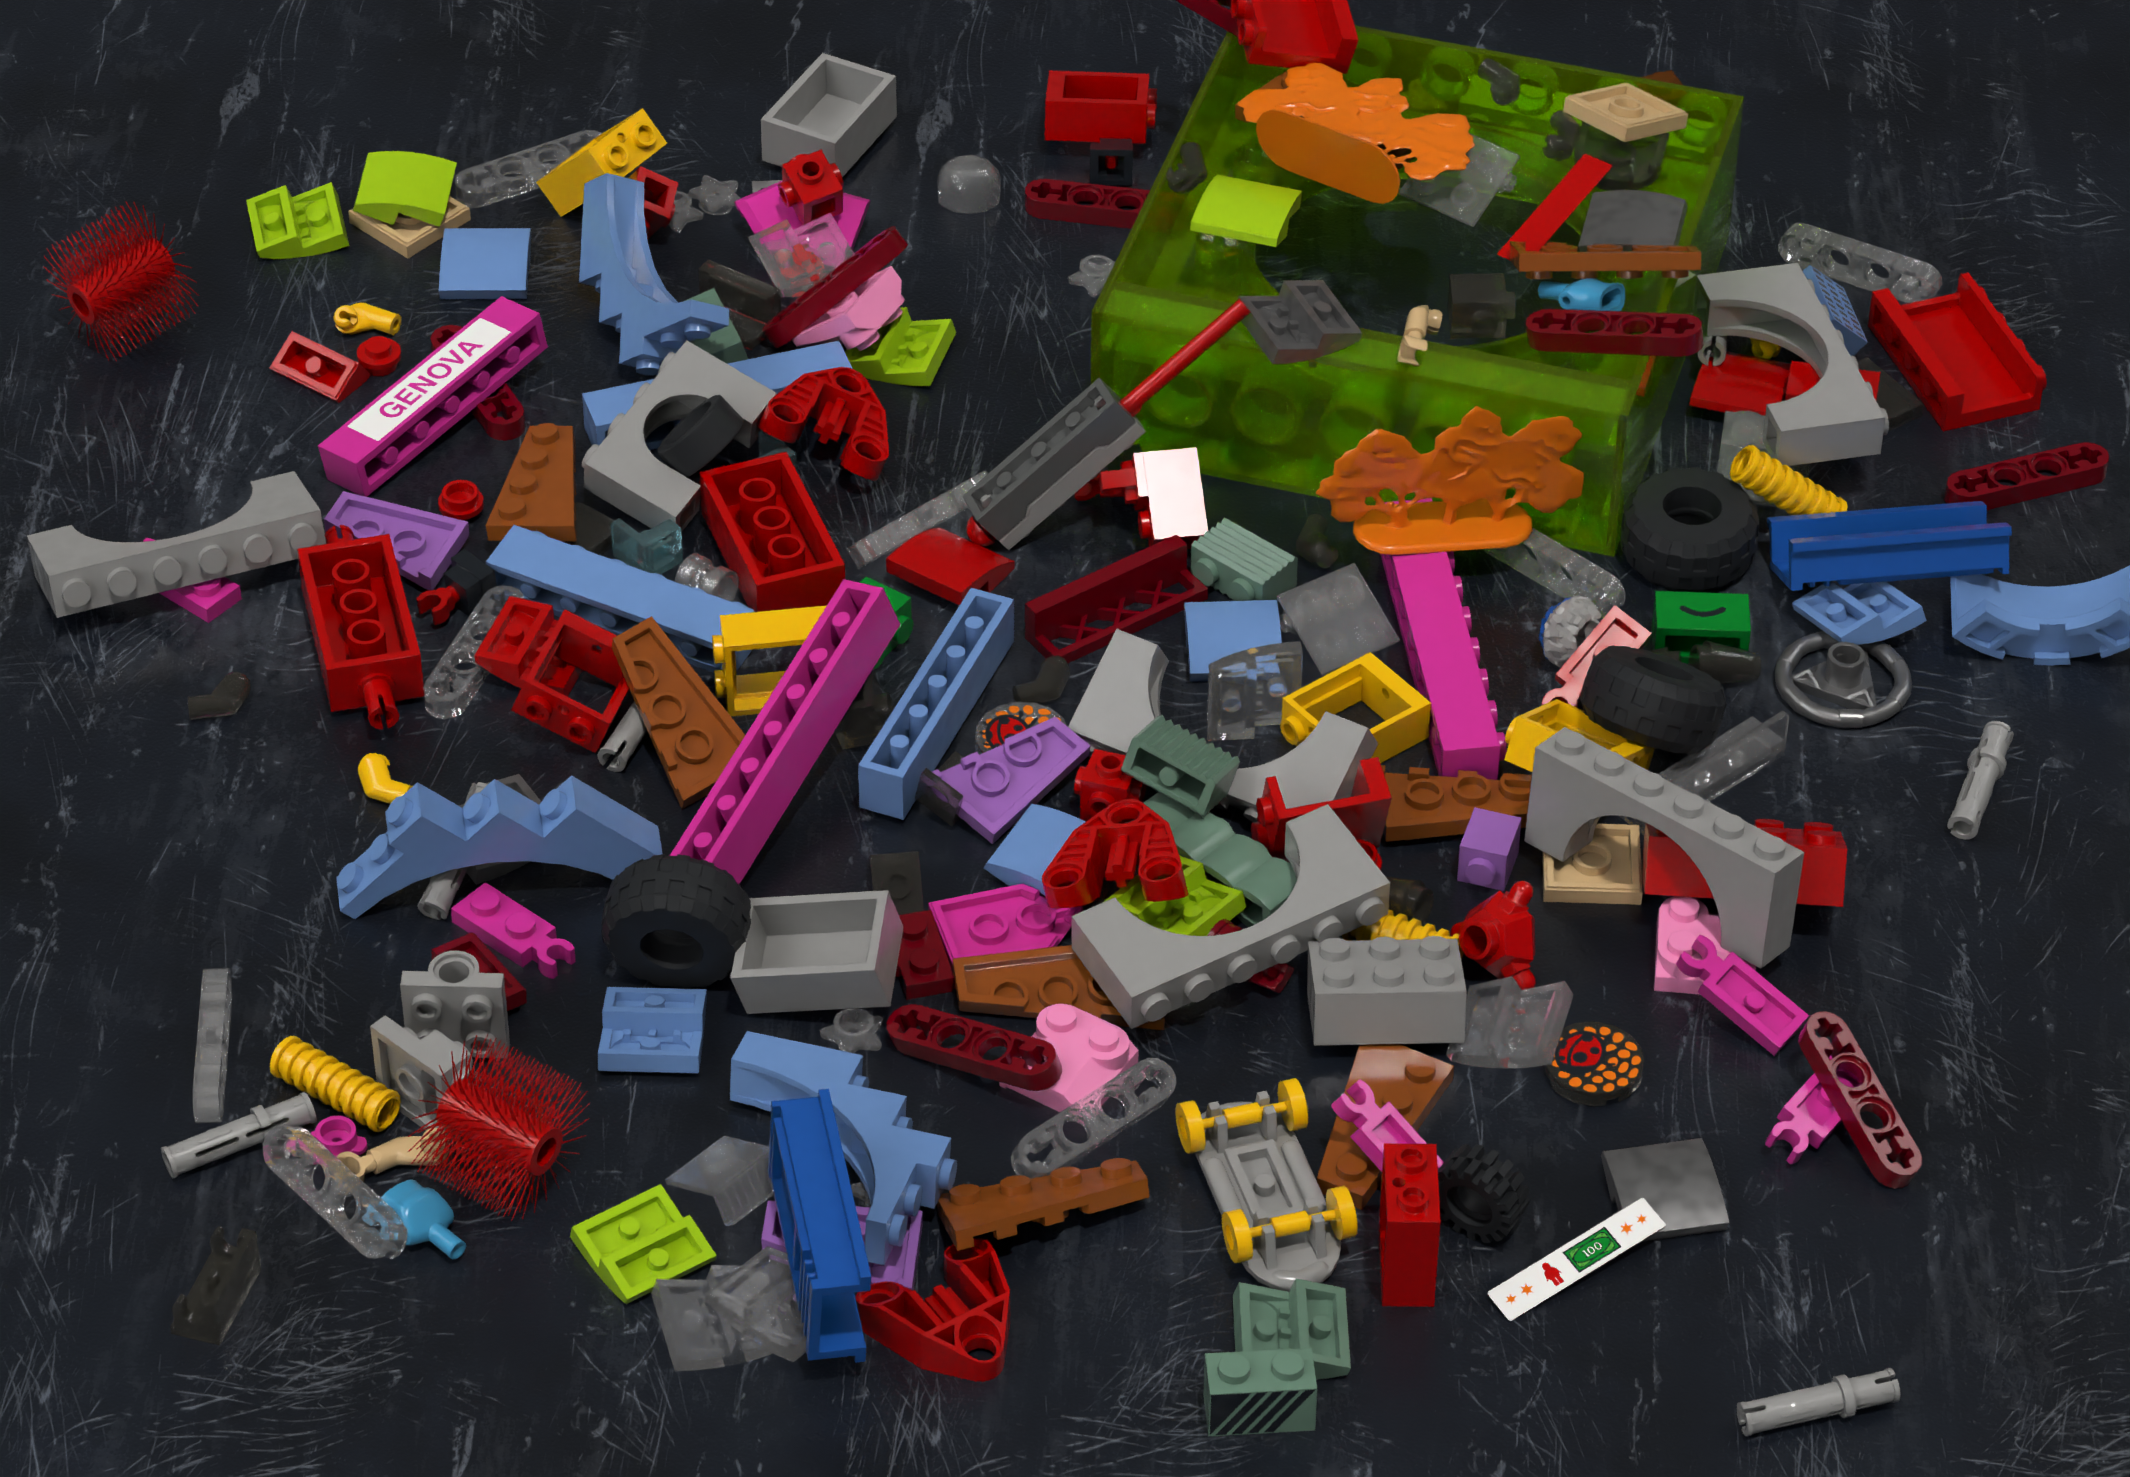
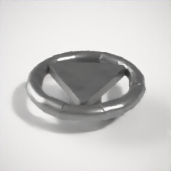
M1824 631L1804 636L1787 646L1777 660L1775 667V682L1782 699L1796 713L1828 726L1862 728L1875 725L1901 711L1911 695L1912 679L1905 660L1890 645L1882 641L1856 645L1850 642H1838ZM1823 648L1829 649L1827 661L1792 676V671L1804 655ZM1868 654L1876 657L1892 673L1895 681L1894 687L1885 701L1876 705ZM1804 693L1849 709L1836 710L1821 706L1811 701Z

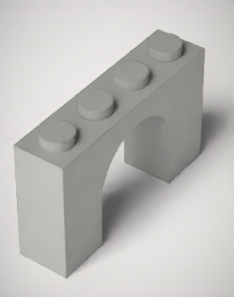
M686 340L676 354L670 352L664 358L659 367L658 375L652 383L645 382L639 388L634 397L633 405L627 413H619L614 418L608 429L607 437L600 445L593 444L589 448L582 461V467L584 468L583 488L670 540L675 541L699 511L701 485L654 457L645 443L648 436L656 428L667 422L683 419L710 397L721 395L743 418V426L733 439L750 448L763 432L758 428L759 422L768 402L777 393Z

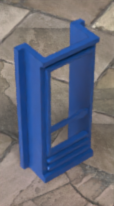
M1983 501L1767 517L1770 539V569L1791 591L1803 590V583H1806L1809 587H1815V582H1821L1824 586H1830V581H1836L1839 585L1964 576L1994 573V568L2002 574H2009V536H2012V526L2007 522L1987 524V505Z
M819 1089L818 1097L771 1101L768 1176L772 1183L798 1310L801 1311V1323H804L803 1332L804 1336H807V1359L809 1361L854 1356L855 1363L865 1362L866 1343L854 1292L871 1290V1272L829 1089Z

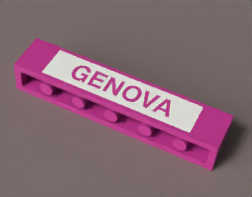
M503 296L498 298L318 445L327 480L358 495L369 496L473 410L477 404L484 401L485 398L490 396L548 348L540 313Z

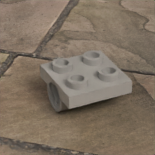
M457 950L437 955L430 962L428 971H402L400 989L404 1026L413 1030L420 1040L436 1029L452 1041H459L463 1045L465 1041V1047L471 1054L477 1035L472 1057H476L478 1043L480 1042L478 1054L484 1043L481 1056L483 1058L487 1047L489 1050L495 1039L492 1055L500 1042L496 1051L498 1052L504 1045L500 1054L501 1057L507 1046H509L505 1058L508 1056L510 1037L504 973H480L477 959L467 952ZM491 1050L489 1051L486 1058L490 1057Z

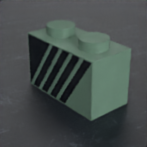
M1312 1348L1205 1353L1203 1396L1208 1436L1315 1431L1317 1382Z

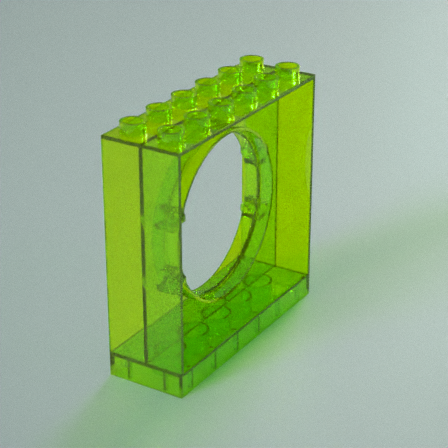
M1355 25L1359 41L1348 73L1343 74V80L1346 82L1347 87H1359L1371 79L1401 78L1403 90L1399 93L1405 96L1409 103V108L1401 113L1402 117L1412 119L1436 113L1461 114L1467 117L1470 125L1468 133L1474 137L1473 142L1475 146L1466 153L1470 158V162L1466 165L1465 170L1445 171L1437 175L1433 180L1419 181L1410 178L1404 172L1403 166L1398 170L1400 178L1540 205L1584 154L1612 165V168L1565 222L1581 236L1592 194L1595 192L1641 190L1685 199L1688 209L1678 246H1696L1701 251V270H1689V277L1665 278L1661 276L1662 271H1644L1643 278L1635 279L1616 277V271H1598L1597 279L1606 283H1622L1624 285L1625 304L1621 312L1675 313L1695 316L1693 306L1697 275L1716 273L1729 237L1744 96ZM1228 31L1092 309L1091 384L1100 377L1121 399L1234 304L1239 296H1279V293L1269 284L1256 264V243L1190 231L1191 220L1207 186L1217 174L1301 190V202L1316 194L1332 189L1330 186L1289 172L1276 165L1265 154L1259 144L1256 133L1257 123H1247L1235 119V104L1289 68L1248 64L1243 45H1239L1238 37ZM1629 83L1688 113L1687 125L1684 129L1623 142L1563 112L1565 97ZM1415 158L1414 160H1412V161L1409 162V163H1412V162L1417 161V158ZM1239 322L1143 404L1140 412L1136 414V417L1146 430L1134 443L1140 444L1142 452L1197 447L1200 474L1319 498L1323 497L1316 495V491L1320 488V482L1323 479L1333 475L1334 462L1346 451L1356 448L1359 441L1375 429H1383L1404 436L1415 450L1423 454L1434 450L1435 438L1447 428L1459 426L1461 419L1476 405L1501 417L1502 433L1507 436H1512L1520 429L1525 428L1532 420L1565 416L1573 421V427L1580 430L1582 438L1578 440L1573 450L1560 458V461L1584 472L1582 496L1569 499L1563 507H1560L1553 513H1542L1528 503L1518 502L1517 504L1524 508L1532 519L1533 531L1528 540L1614 557L1621 539V521L1624 504H1626L1630 492L1642 481L1686 356L1538 351L1531 348L1528 344L1526 332L1502 340L1464 346H1451L1427 341V351L1416 350L1415 359L1419 366H1413L1397 361L1403 336L1359 328L1362 332L1360 341L1344 349L1306 361L1272 364L1244 324ZM1513 487L1507 489L1505 499L1513 498L1516 489ZM1383 489L1379 492L1384 502L1399 501L1398 496L1391 489ZM1415 493L1407 494L1405 500H1413ZM1367 497L1365 503L1366 505H1375L1376 501L1372 497ZM1432 498L1433 501H1443L1440 498Z

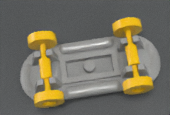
M1296 1078L1280 1081L1278 1083L1279 1103L1270 1104V1097L1267 1091L1257 1092L1254 1103L1231 1102L1219 1105L1218 1101L1208 1103L1207 1111L1202 1114L1194 1100L1177 1103L1175 1116L1182 1146L1186 1153H1195L1222 1216L1224 1240L1231 1260L1234 1263L1242 1262L1246 1271L1258 1282L1277 1290L1289 1292L1296 1278L1317 1283H1323L1329 1278L1339 1262L1341 1240L1357 1235V1216L1351 1194L1346 1186L1328 1189L1325 1200L1296 1137L1295 1130L1304 1129L1308 1126L1307 1103L1300 1082Z

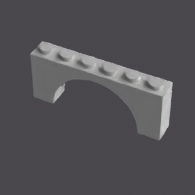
M1798 263L1697 275L1693 312L1701 320L1702 329L1706 337L1742 336L1776 344L1795 353L1809 363L1820 378L1816 385L1801 395L1766 405L1762 441L1771 458L1778 459L1782 465L1793 466L1881 454L1883 435H1887L1889 430L1887 412L1884 408H1880L1876 402L1870 382H1865L1859 372L1856 357L1850 356L1844 345L1841 331L1834 328L1830 321L1827 306L1820 303L1815 294L1812 280L1806 278Z
M295 471L250 481L252 495L238 512L215 525L186 535L146 542H111L85 536L72 525L27 535L35 578L56 617L59 618L298 559L297 549L326 544L321 511Z
M1116 629L1068 726L1091 746L1090 757L1094 749L1126 755L1132 738L1157 716L1161 715V683L1169 660L1157 644ZM1325 711L1320 722L1310 735L1287 754L1259 766L1237 769L1228 794L1214 807L1226 811L1229 805L1243 810L1245 818L1253 823L1257 822V798L1262 797L1266 778L1276 776L1286 809L1351 797L1359 761L1371 758L1378 742L1369 728Z
M1566 727L1535 747L1524 839L1526 843L1564 862L1592 842L1594 830L1601 816L1620 815L1643 821L1660 830L1677 843L1702 873L1718 909L1721 924V947L1723 949L1734 952L1738 957L1761 969L1790 947L1804 858L1803 851Z
M1327 804L1286 822L1284 855L1295 872L1297 882L1281 907L1263 921L1243 930L1222 935L1190 936L1176 934L1151 926L1125 909L1114 897L1072 916V949L1129 1027L1133 1029L1148 1021H1157L1167 1013L1186 1004L1202 1001L1211 993L1233 983L1244 982L1254 974L1278 963L1283 964L1291 961L1298 954L1308 950V941H1318L1320 943L1328 938H1338L1363 925L1368 926L1376 923L1383 916L1388 915L1390 882Z

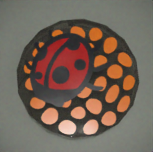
M1595 1021L1574 1023L1558 1030L1547 1041L1543 1057V1071L1551 1080L1550 1086L1560 1096L1578 1104L1602 1106L1606 1105L1607 1100L1619 1097L1618 1102L1629 1098L1641 1083L1645 1059L1639 1043L1626 1031L1611 1024Z

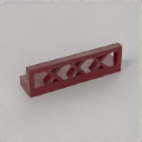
M1176 534L1025 603V639L1057 669L1109 645L1116 629L1133 634L1183 611L1184 602H1202L1207 600L1208 588L1187 569V543ZM1178 582L1188 590L1181 594L1163 592V589ZM1133 603L1152 605L1151 608L1142 612L1125 610L1126 606ZM1096 620L1114 622L1112 626L1105 629L1087 627L1089 623ZM1059 637L1076 639L1075 643L1060 650L1050 642Z

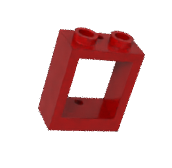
M1049 70L1045 99V140L1100 142V138L1132 139V143L1146 144L1147 129H1155L1157 88H1149V74Z
M564 609L527 675L511 711L596 753L630 691L612 650V640L617 635ZM594 645H598L602 650L597 649ZM554 656L617 687L603 714L540 683Z
M1384 1143L1378 1227L1382 1306L1434 1307L1441 1224L1436 1144Z

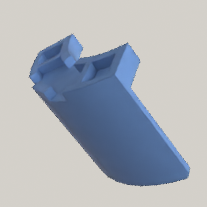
M2130 565L2099 579L2065 586L2046 587L2013 584L1983 574L1950 577L1952 637L1986 655L2003 660L2005 654L2031 658L2034 665L2054 666L2071 665L2070 658L2088 656L2099 652L2101 658H2105L2130 648Z

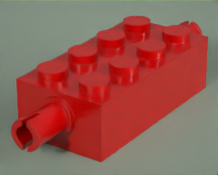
M340 525L342 538H338L336 527L333 526L325 533L326 544L297 549L302 592L331 712L367 706L368 720L371 726L383 729L380 715H384L387 728H390L399 720V712L395 701L425 696L421 654L389 534L354 539L352 529L345 525Z

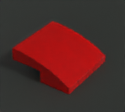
M1726 351V358L1720 365L1713 366L1714 357H1709L1708 365L1702 363L1690 397L1689 406L1765 421L1766 405L1785 401L1791 367L1789 363Z
M940 527L915 535L886 558V570L888 573L957 605L961 604L970 588L990 593L1015 569V561Z
M509 596L475 653V663L500 679L521 688L558 621L554 619L553 605ZM554 656L540 683L568 697L583 670Z

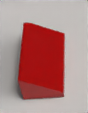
M291 331L269 367L272 371L338 403L363 385L371 376L360 363Z

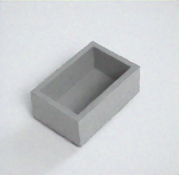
M822 53L762 117V161L782 167V164L789 162L799 154H810L822 149L829 164L835 163L843 177L897 117L896 76Z
M888 890L749 898L751 900L750 930L748 931L746 942L735 952L730 977L747 1014L891 1006L904 926Z
M1428 936L1423 939L1414 940L1378 937L1373 940L1346 941L1341 938H1328L1320 943L1318 941H1308L1307 996L1314 1046L1465 1043L1467 990L1457 939Z

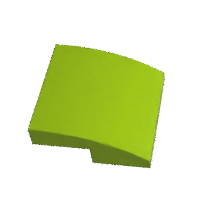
M370 152L365 160L353 211L394 225L398 213L440 227L445 215L457 162L415 152Z
M1217 174L1207 186L1191 220L1190 231L1277 247L1287 237L1289 219L1300 208L1302 191Z
M332 182L294 197L291 196L287 186L284 185L246 200L256 251L260 258H299L320 255L349 246L339 197Z
M900 307L903 311L902 314L887 326L880 327L877 330L880 337L876 342L862 351H859L857 347L849 350L846 349L845 351L852 368L860 372L865 378L897 385L931 386L956 335V330L952 319L912 321L907 307Z
M1180 856L1189 893L1188 896L1169 901H1146L1138 874L1127 883V887L1120 888L1105 900L1107 901L1115 897L1131 914L1151 926L1172 933L1190 936H1207L1217 922L1222 919L1230 921L1246 908L1243 891L1207 880L1203 863Z
M661 1184L573 1226L570 1233V1238L588 1264L606 1286L625 1304L715 1261L717 1256L690 1215L682 1217Z

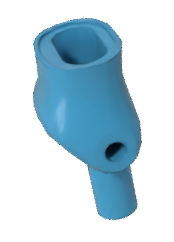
M1597 278L1580 279L1571 284L1542 281L1538 287V295L1541 299L1557 300L1560 306L1567 310L1621 311L1625 304V288L1622 283H1606Z
M410 1179L395 1185L380 1198L376 1208V1215L393 1228L403 1244L412 1246L430 1241L451 1259H457L464 1253L466 1243L448 1229L454 1220L453 1210L434 1189L424 1188L416 1180Z

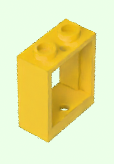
M642 108L589 141L536 183L560 217L583 204L585 183L606 173L625 177L665 146L667 142Z
M826 606L720 615L721 635H712L714 663H722V670H714L716 698H725L727 712L730 716L759 714L785 671L736 675L735 651L802 645Z
M1369 652L1283 697L1280 728L1284 738L1290 744L1298 746L1315 729L1325 711L1337 714L1362 701L1385 720L1369 729L1378 742L1371 758L1378 757L1380 763L1429 738L1431 702L1374 654Z
M1558 699L1515 717L1510 723L1505 736V742L1509 745L1504 760L1530 772L1533 771L1535 747L1564 727L1582 734L1585 738L1612 752L1620 754L1625 759L1647 770L1655 748L1633 742L1602 728V726L1592 722L1585 715L1584 710Z

